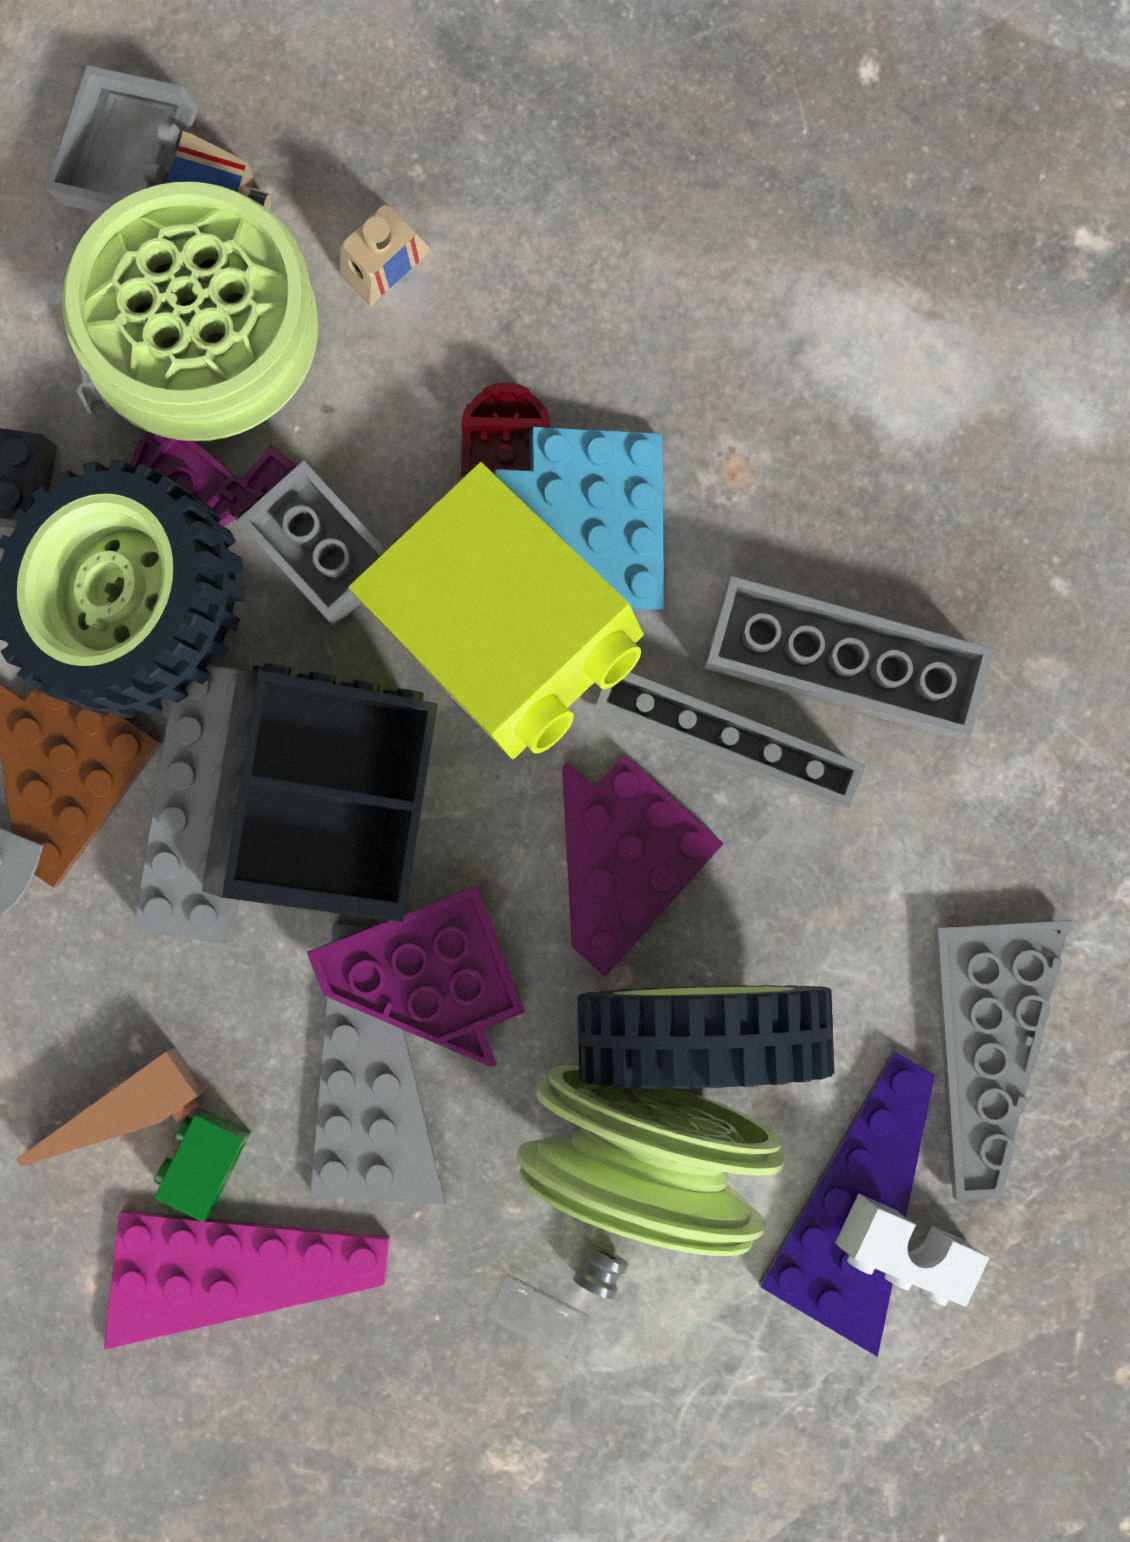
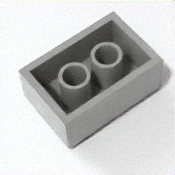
M304 460L237 520L334 627L361 604L348 587L387 551Z

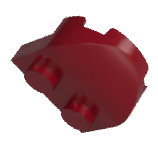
M508 382L492 384L485 387L483 392L477 395L470 404H467L461 420L462 477H465L480 462L492 473L496 469L530 471V430L533 427L550 428V418L545 405L528 388Z

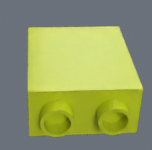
M482 462L472 469L348 587L381 626L512 760L526 747L537 754L549 749L558 742L567 732L574 719V714L568 707L594 682L601 689H608L619 683L634 668L641 655V649L635 643L644 634L630 604Z

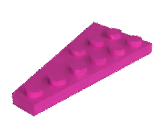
M122 1210L119 1212L104 1350L384 1286L386 1282L390 1236L207 1218L202 1222L191 1216Z

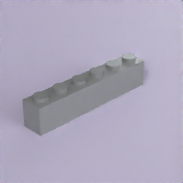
M631 672L616 685L608 689H602L594 708V712L839 809L850 807L866 766Z

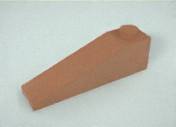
M175 1047L164 1052L23 1153L16 1160L20 1166H24L159 1124L170 1116H173L176 1122H178L199 1107L195 1099L206 1090Z

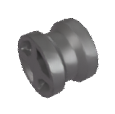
M588 1245L584 1253L586 1262L583 1268L576 1271L573 1280L589 1292L607 1299H614L617 1293L616 1281L620 1275L626 1273L629 1264L623 1258L604 1248Z

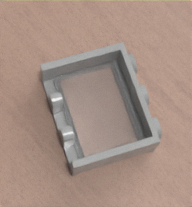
M87 65L82 81L77 84L75 89V102L69 120L62 128L61 144L55 162L48 170L46 189L66 208L75 207L103 214L115 203L135 192L152 186L166 184L183 131L191 132L198 110L197 104L182 85Z

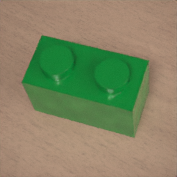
M204 1109L196 1113L193 1119L186 1116L174 1139L180 1145L173 1160L166 1157L154 1179V1182L160 1185L154 1199L204 1222L212 1214L251 1132Z

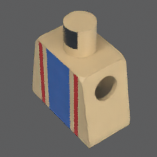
M183 131L166 183L201 182L218 185L239 192L270 210L271 193L252 188L254 176L249 164L245 160L191 133Z
M386 203L343 241L340 246V275L369 306H372L431 250L404 219Z

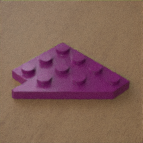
M626 755L621 757L595 787L567 762L562 766L571 945L574 950L604 977L724 844Z
M477 886L470 887L405 913L404 923L386 920L307 951L323 996L489 1067L496 1066L497 1063L484 1029L525 1012Z

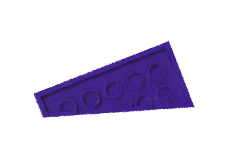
M895 1051L891 1052L759 1282L762 1289L876 1357L879 1355L893 1283L884 1278L886 1273L878 1269H874L871 1275L850 1265L847 1262L849 1255L835 1242L858 1194L891 1207L905 1217L907 1216L935 1075Z

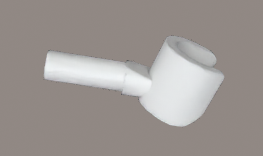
M76 357L83 382L79 385L77 393L87 413L93 414L90 405L99 399L103 400L107 409L110 408Z

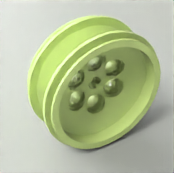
M172 182L142 189L118 201L94 221L83 235L74 251L64 279L62 313L65 330L76 357L88 373L92 383L103 399L119 415L135 426L162 437L185 441H209L230 437L259 425L278 412L293 397L308 374L314 359L319 332L318 310L308 270L295 239L283 223L267 208L239 192L218 185L201 182ZM206 260H217L210 268H199L201 263ZM160 265H171L163 273H154V270ZM240 293L244 295L238 302H225L226 298L232 294ZM195 300L191 305L182 306L187 301ZM140 304H152L146 312H134ZM221 332L225 334L216 343L205 342L206 338L213 333ZM167 338H179L172 347H160L161 343Z
M575 1065L553 1067L548 1072V1079L538 1083L535 1091L537 1099L552 1112L580 1127L575 1129L572 1135L528 1141L519 1147L517 1153V1161L521 1166L519 1178L522 1184L535 1196L558 1210L598 1228L647 1244L687 1253L711 1256L740 1255L748 1252L752 1247L753 1240L763 1235L766 1226L763 1216L742 1195L727 1184L728 1177L725 1172L760 1176L779 1173L785 1161L783 1155L779 1152L782 1146V1139L772 1129L733 1108L682 1089L621 1088L613 1085L599 1086L587 1084L579 1079V1066Z

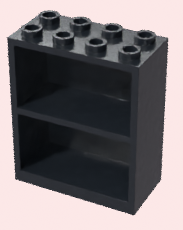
M264 663L263 666L253 665L252 671L238 673L202 891L221 898L404 923L438 703L423 701L424 693L415 690L397 688V691L383 690V693H380L381 685L373 682L353 680V683L340 682V685L336 684L337 676L325 673L309 672V675L297 674V677L291 676V667L278 664Z

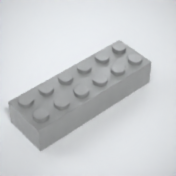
M731 576L725 587L703 669L961 740L971 736L994 649Z
M208 665L206 669L212 675L202 685L192 681L185 687L189 696L179 703L171 701L133 930L226 944L234 940L240 900L221 898L203 892L202 885L236 678L238 673L249 671Z

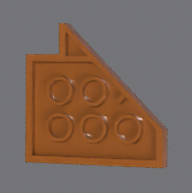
M0 682V756L12 832L44 845L34 875L51 887H58L162 743L127 718L111 713L105 716L45 695L39 691L40 688L34 687L27 698L23 699Z

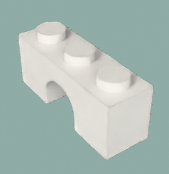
M858 1194L835 1242L849 1255L847 1262L867 1274L872 1275L874 1269L885 1272L884 1278L902 1289L910 1290L912 1284L922 1288V1295L940 1305L946 1306L948 1300L967 1307L990 1257L968 1241L934 1226L931 1227L923 1244L917 1249L908 1252V1242L916 1225L897 1210Z

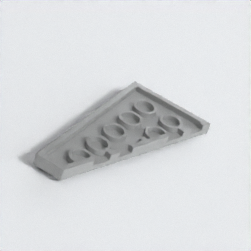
M1072 920L934 928L952 1194L956 1200L1002 1198L1015 1148L1013 1141L1020 1114L1023 1115L1027 1100L1025 1094L1030 1075L1034 1073L1051 1006L1049 1005L1055 976H1058L1062 963L1060 957L1065 937L1069 935Z
M334 923L331 942L371 926ZM327 997L310 1195L445 1205L446 1199L436 1166L434 1149L431 1145L425 1120L426 1116L404 1030Z

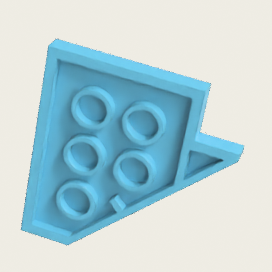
M533 427L530 430V471L496 469L493 474L630 604L633 611L663 610L662 434Z

